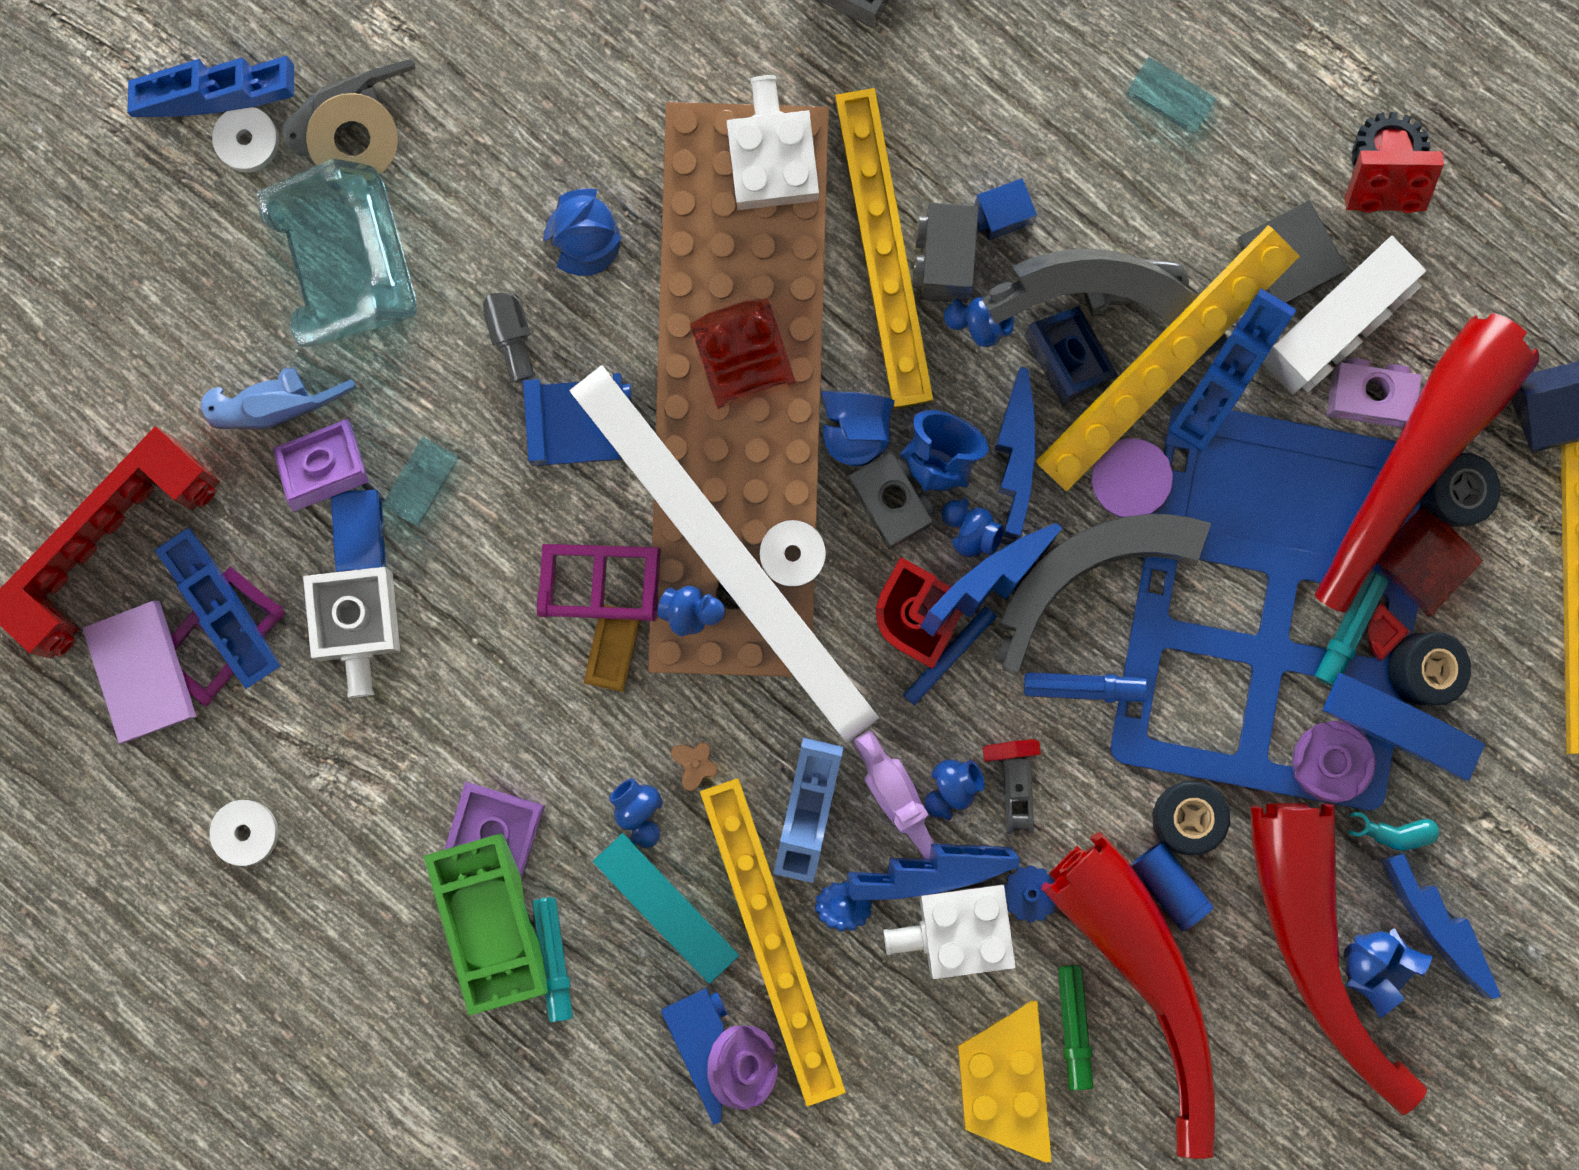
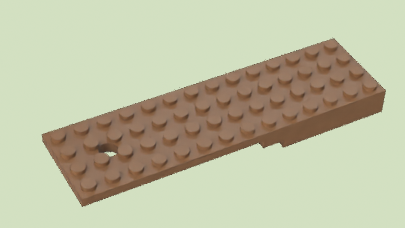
M666 102L656 434L763 569L760 560V546L764 536L773 526L784 521L796 520L807 523L816 530L829 107L779 105V110L783 113L807 110L810 112L819 201L737 210L727 120L752 117L755 115L754 104ZM653 499L652 547L661 548L658 605L667 588L679 590L685 586H695L702 591L703 596L710 594L717 599L716 592L720 584L719 580L656 500ZM789 546L786 548L784 555L787 560L793 562L800 558L801 551L797 546ZM815 578L804 585L794 587L781 585L771 579L813 633ZM724 607L725 615L718 624L712 626L705 625L701 632L686 636L675 634L671 630L668 621L659 619L658 613L656 621H650L648 672L794 677L741 608L727 609Z

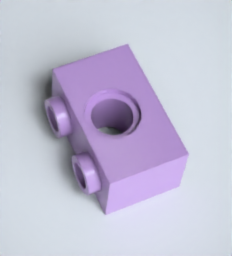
M1347 358L1345 363H1339L1332 371L1326 416L1404 428L1419 397L1422 375L1410 373V367L1404 365L1389 364L1386 365L1385 369L1370 367V361L1365 359ZM1372 382L1380 386L1383 392L1381 401H1374L1368 397L1366 393L1367 383Z

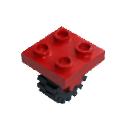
M1384 112L1376 115L1375 120L1370 117L1365 121L1364 125H1361L1351 153L1353 154L1351 159L1352 166H1355L1345 195L1346 210H1356L1365 213L1376 211L1415 213L1427 210L1443 169L1444 161L1442 151H1429L1430 142H1427L1429 135L1427 131L1420 132L1422 125L1418 121L1413 125L1409 124L1411 117L1406 114L1403 120L1397 119L1398 112H1390L1389 118L1386 119Z

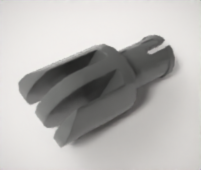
M503 292L490 294L483 302L484 317L492 345H497L498 349L502 348L510 376V383L536 376L535 372H533L525 344L531 333L519 297L512 293Z

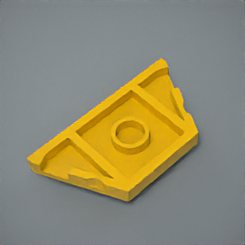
M1032 1000L1008 1016L989 1025L982 1032L971 1036L957 1045L964 1128L976 1135L1048 1163L1052 1161L1038 1001Z

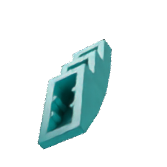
M621 833L592 861L709 984L740 956L624 833Z

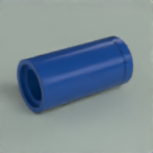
M1163 841L1151 847L1130 865L1181 932L1196 924L1214 908Z

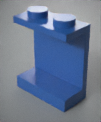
M614 373L613 380L632 403L631 384H623L621 373ZM540 379L523 380L528 461L532 467L623 460L569 391L579 382L542 385Z

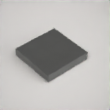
M1310 200L1239 236L1237 239L1241 249L1244 250L1269 225L1300 256L1266 290L1286 304L1348 271Z

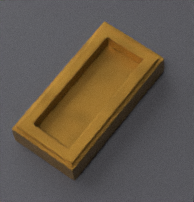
M604 604V607L619 608ZM598 618L584 684L624 692L640 620Z

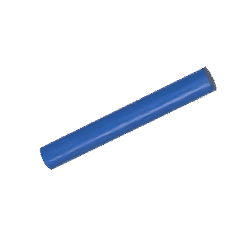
M984 606L944 649L934 668L928 667L903 694L905 699L915 706L995 620L996 614L987 606Z

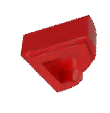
M1382 603L1377 605L1367 625V641L1370 650L1378 661H1382L1410 633Z
M1036 739L985 745V748H982L984 762L1041 755L1040 743Z

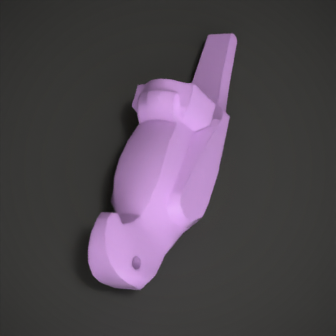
M868 730L853 741V746L866 768L867 775L864 781L878 805L897 830L907 833L924 859H930L931 844L934 843L924 823L928 813L921 804L915 786L900 760L891 759L884 752L875 733Z

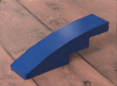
M287 55L254 66H250L243 57L209 68L200 59L129 80L127 113L131 117H177L212 114L255 107L294 97V64Z
M1260 288L1169 430L1204 451L1293 317L1296 309Z
M1021 366L1016 375L994 450L1009 454L998 493L1013 497L1003 536L1015 540L1020 538L1031 495L1035 458L1034 404L1029 370Z
M1054 523L1014 541L986 558L958 580L928 611L920 627L931 636H934L956 609L971 618L993 590L1007 600L1051 547L1062 527Z
M191 526L154 550L178 583L176 585L200 619L198 621L245 689L281 666L239 597Z
M1338 673L1322 710L1380 742L1390 744L1418 760L1431 763L1447 773L1466 781L1470 780L1485 746L1484 743L1447 723L1342 673Z
M931 844L930 859L889 858L888 873L847 872L846 889L852 900H891L938 894L980 883L1018 868L1020 858L1012 847Z
M1393 854L1381 859L1380 861L1399 899L1423 935L1449 966L1481 996L1490 999L1501 997L1468 918L1457 917L1450 920L1437 887L1428 885L1421 888L1418 887L1405 854Z

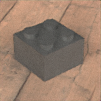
M929 203L927 214H919L915 248H922L923 255H916L913 273V288H920L919 300L953 302L954 299L958 298L963 303H968L973 288L978 206Z

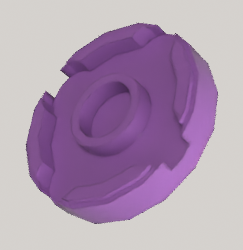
M1127 438L1115 442L1094 464L1091 483L1096 499L1102 507L1112 515L1123 518L1153 514L1162 508L1172 491L1173 473L1169 459L1159 447L1146 440Z
M1330 721L1316 724L1301 735L1294 746L1291 763L1294 777L1304 792L1316 800L1338 803L1351 800L1366 790L1374 777L1376 759L1369 740L1362 731L1344 722Z
M732 1026L722 1032L714 1042L708 1058L707 1077L712 1093L721 1104L731 1109L747 1110L752 1106L757 1107L765 1102L772 1092L778 1075V1064L774 1063L773 1053L777 1052L773 1041L765 1031L755 1026Z

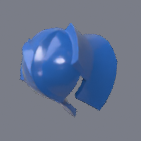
M577 189L559 196L557 208L546 224L543 241L553 239L552 245L562 251L557 268L566 273L578 276H591L603 272L618 254L622 237L611 211L606 204L596 198L597 189Z
M821 392L828 419L840 424V427L823 425L826 448L835 460L850 466H863L871 463L887 449L890 440V418L895 400L859 392Z
M926 410L915 415L913 421L914 437L900 454L906 460L910 474L921 485L924 492L930 490L947 491L957 486L967 488L970 483L972 466L978 460L985 457L989 451L984 435L969 422L947 412Z
M1392 928L1388 933L1378 931L1367 935H1356L1354 943L1349 944L1343 954L1346 965L1345 973L1348 978L1345 987L1365 996L1374 1007L1380 1019L1405 1000L1399 992L1400 989L1414 974L1424 976L1433 956L1411 949L1401 939L1395 928Z

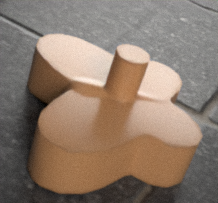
M699 743L696 748L677 745L671 750L672 758L684 768L682 786L687 791L697 789L704 777H713L718 772L717 766L710 761V747L707 743Z

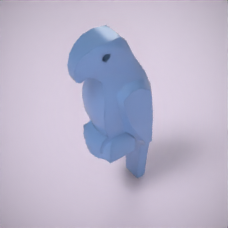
M285 368L279 374L278 380L254 384L240 392L233 399L224 396V390L221 387L211 389L202 398L201 410L212 428L269 429L336 400L355 390L356 385L353 380H349L316 395L308 396L296 368Z

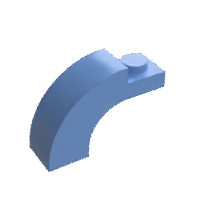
M803 738L773 874L814 883L842 758L843 746Z

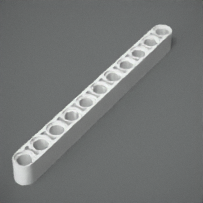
M601 365L569 391L845 742L848 744L880 719L605 368Z

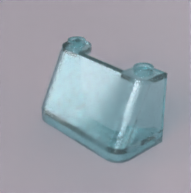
M332 158L256 192L260 205L259 213L263 223L276 232L286 233L305 302L304 307H300L292 313L290 324L291 332L296 338L298 346L312 347L398 323L416 314V298L386 189L381 176L372 166Z

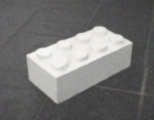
M1390 236L1271 348L1262 364L1292 395L1301 388L1308 393L1333 370L1328 364L1331 360L1337 366L1363 342L1358 334L1361 333L1367 338L1393 314L1387 308L1388 306L1395 311L1422 287L1417 279L1426 270L1393 236Z

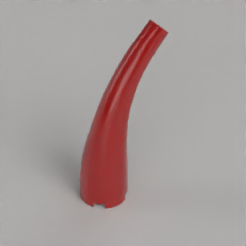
M1491 313L1487 319H1478V316L1475 314L1453 339L1431 371L1396 444L1352 521L1332 564L1315 592V597L1321 603L1339 612L1348 611L1366 578L1403 522L1428 489L1464 449L1500 415L1539 363V352L1537 348L1531 351L1523 338L1527 332L1520 325L1494 313Z
M1307 803L1266 804V813L1263 812V808L1260 806H1250L1251 840L1260 888L1279 950L1295 985L1321 1029L1351 1067L1401 1115L1408 1114L1423 1100L1427 1093V1087L1401 1061L1392 1064L1372 1041L1360 1022L1341 979L1337 926L1334 805L1322 803L1321 813L1319 808H1309Z
M1101 832L1096 833L1090 837V840L1095 845L1086 851L1081 850L1078 846L1071 850L1049 873L1055 880L1054 883H1043L1041 889L1154 1010L1169 1046L1177 1077L1180 1116L1175 1117L1176 1155L1195 1159L1213 1158L1215 1139L1214 1078L1208 1036L1194 985L1174 937L1149 891L1125 857Z

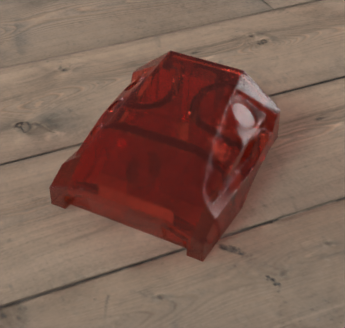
M769 299L747 300L707 313L690 324L717 409L725 407V403L758 391L786 383L788 386L796 383Z
M1422 505L1399 528L1376 565L1379 564L1378 568L1388 577H1392V581L1394 583L1397 582L1415 604L1419 605L1421 609L1425 608L1423 613L1429 618L1476 570L1483 560L1447 523L1440 521Z

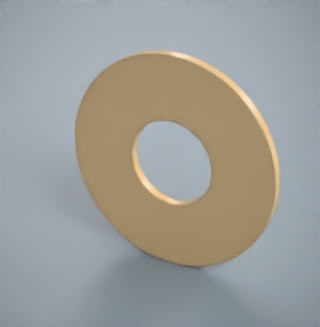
M346 93L331 97L314 111L307 126L306 142L313 162L324 174L341 182L360 183L377 177L390 165L397 150L398 134L391 114L381 103L366 95ZM356 121L361 123L368 129L370 134V143L367 149L358 155L342 153L334 142V134L337 128L345 122Z

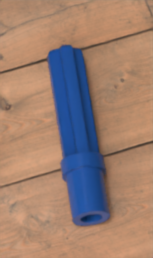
M1028 672L1024 677V694L1027 697L1105 700L1104 702L1115 703V701L1146 702L1147 678L1116 676V674L1098 676Z

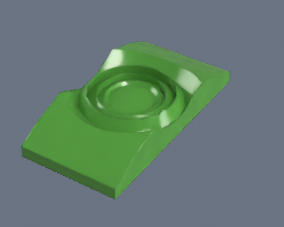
M503 833L425 855L424 860L468 1016L547 994L546 973L540 942L530 923L524 902L521 876Z

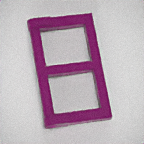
M542 544L540 584L537 596L538 617L656 621L661 548ZM557 556L594 557L590 607L553 605ZM607 557L645 558L642 609L604 607Z
M229 566L223 573L229 584L236 586L268 613L258 625V629L263 637H265L276 622L285 615L286 611L281 605L276 604L234 568ZM194 611L188 615L171 636L175 650L196 625L204 631L198 622L200 619ZM227 663L205 689L182 670L189 693L200 704H204L207 707L234 674Z

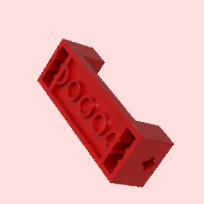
M155 426L0 588V626L28 653L53 659L55 655L61 657L74 645L76 640L73 636L80 629L45 596L48 593H56L66 584L69 579L67 573L77 563L83 564L97 550L95 544L105 533L108 535L112 534L122 525L125 520L123 514L134 503L138 505L147 499L154 489L152 486L154 482L174 501L192 511L197 506L199 508L204 507L215 496L217 492L215 487L219 484L220 480L177 440Z

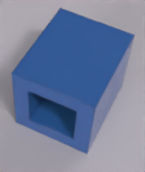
M1023 178L978 194L974 204L978 206L977 230L979 232L985 230L989 241L1033 225L1037 217Z

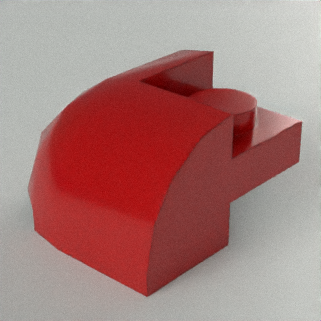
M900 557L880 593L875 608L877 626L884 639L897 650L933 669L963 613L956 609L934 636H931L920 626L928 611L951 586L938 580L936 576Z

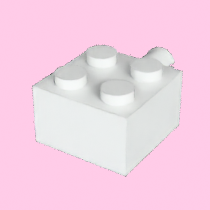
M763 75L751 78L755 115L748 118L727 120L737 210L819 201L809 110L790 113L780 112L776 76Z
M386 567L303 576L311 658L317 661L341 659V661L345 662L348 698L374 695L370 659L374 658L373 655L400 652L392 571Z
M1002 884L919 896L922 913L920 925L890 930L883 929L886 954L891 955L894 953L923 950L924 954H927L930 977L932 979L1016 968L1005 889Z

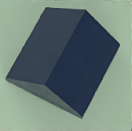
M1080 306L1035 321L1029 325L1024 337L1062 406L1118 376Z
M1579 361L1531 373L1511 399L1532 453L1579 441Z

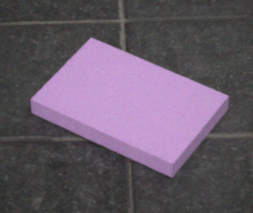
M151 601L82 628L119 744L133 741L197 717L160 601Z

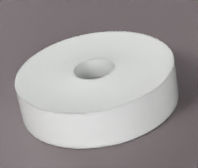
M255 107L226 111L214 126L212 143L216 154L225 165L238 172L250 173L263 169L274 159L279 148V134L276 126L266 113ZM251 134L252 140L249 144L241 145L239 143L242 135Z
M784 521L773 526L764 536L760 546V560L764 571L772 580L785 586H801L810 582L820 573L825 562L826 551L822 537L812 526L801 521ZM797 546L800 549L801 556L797 561L792 562L786 559L784 553L787 547Z
M237 800L226 804L216 813L210 826V841L216 854L224 861L237 866H249L263 861L272 853L278 840V825L274 815L267 807L256 801ZM242 825L248 826L251 831L250 837L245 841L238 837V829Z

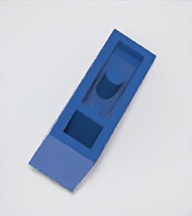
M708 987L663 1007L661 1012L713 1125L722 1120V1104L717 1100L710 1088L707 1077L708 1058L714 1042L724 1032L725 1024L722 1017L728 1015L719 993L716 992L711 995Z

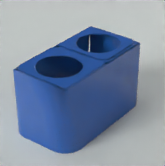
M354 490L332 496L331 508L336 572L386 567L383 506L380 492L378 490Z

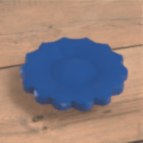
M1033 865L1028 866L1026 869L1018 868L1015 874L1008 876V883L1004 884L1008 912L1014 913L1018 920L1025 919L1029 923H1033L1036 919L1039 921L1044 920L1047 914L1054 912V905L1056 904L1044 893L1041 885L1046 882L1052 884L1055 880L1050 875H1047L1044 868L1037 869Z
M846 881L840 884L833 882L830 887L822 888L821 894L816 897L817 905L815 906V911L819 914V920L825 922L830 929L836 928L840 932H844L847 929L854 931L858 926H864L866 919L871 916L870 908L872 907V902L870 900H852L846 889Z

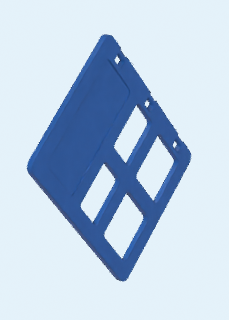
M1186 402L1180 403L1172 410L1169 417L1164 454L1169 459L1170 466H1172L1175 448L1188 450L1184 472L1172 470L1171 494L1164 506L1153 514L1191 517L1211 523L1199 558L1200 561L1262 572L1267 576L1268 581L1260 627L1257 634L1250 635L1173 620L1169 616V606L1178 561L1157 557H1144L1123 677L1147 678L1146 702L1142 703L1140 719L1126 716L1128 701L1118 702L1110 743L1111 755L1117 762L1126 765L1360 810H1375L1385 800L1394 746L1380 742L1365 734L1375 754L1374 777L1364 792L1351 800L1338 803L1316 800L1304 792L1294 777L1293 768L1272 763L1268 759V750L1282 674L1284 672H1292L1314 677L1327 652L1323 648L1293 643L1289 638L1297 585L1302 580L1315 583L1322 582L1345 534L1366 499L1396 441L1231 410L1207 447L1202 451L1169 430ZM1420 501L1403 522L1372 570L1388 579V584L1382 596L1387 600V609L1410 631L1407 636L1412 635L1414 632L1432 527V520L1423 511ZM1153 570L1166 572L1162 595L1149 593ZM1164 649L1230 660L1250 666L1251 678L1239 746L1234 755L1156 741L1148 737L1147 729L1160 656ZM1392 651L1382 661L1360 655H1355L1353 660L1349 661L1344 672L1345 675L1402 701V698L1393 689L1389 678V659Z

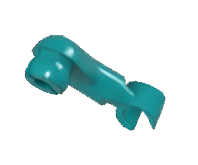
M1354 812L1349 816L1362 817L1366 823L1365 829L1361 832L1347 831L1355 837L1363 835L1373 837L1375 842L1398 851H1407L1431 845L1438 840L1440 834L1438 825L1431 819H1421L1394 827L1380 822V824L1371 822L1366 815L1360 812Z

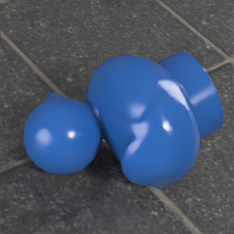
M984 297L973 299L968 306L963 304L960 299H954L953 303L944 312L946 325L953 330H962L968 326L973 341L979 347L988 348L994 346L1002 336H1008L1012 333L1014 326L1013 316L995 324L981 300Z
M964 498L962 501H948L941 511L942 520L949 527H961L958 537L952 539L954 549L965 557L978 556L982 552L993 555L1001 543L1004 526L994 522L993 516L984 507H976L969 511L967 498Z
M685 586L679 590L667 588L658 605L659 619L668 621L671 630L678 636L697 634L704 629L705 625L712 626L718 624L725 615L724 605L720 600L712 597L710 594L703 596L702 591L695 586Z
M953 759L944 760L937 764L932 771L931 777L936 779L939 790H934L927 794L924 800V808L931 817H944L946 820H951L953 817L952 808L963 810L971 806L976 793L983 791L985 787L984 777L978 765L972 760L961 763Z
M634 778L627 779L618 785L609 797V801L615 807L614 820L620 828L632 830L629 839L634 845L636 844L642 848L653 847L660 838V830L656 823L648 819L657 808H662L661 795L651 785H639Z

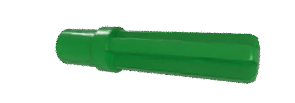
M1064 965L1059 967L1058 976L1065 1041L1063 1054L1067 1064L1069 1090L1093 1089L1091 1064L1093 1053L1092 1046L1089 1044L1083 969L1081 965Z

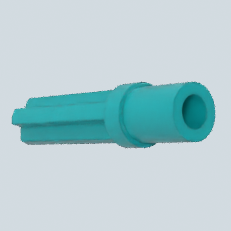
M1371 571L1346 612L1334 638L1330 639L1326 647L1327 652L1314 676L1317 680L1333 687L1338 673L1344 674L1349 661L1353 660L1357 652L1355 649L1388 584V579L1382 574Z
M555 897L536 899L533 901L532 906L536 934L540 942L546 973L548 993L545 994L548 1019L549 1022L573 1019L569 990L571 983L570 977L567 976L557 900Z

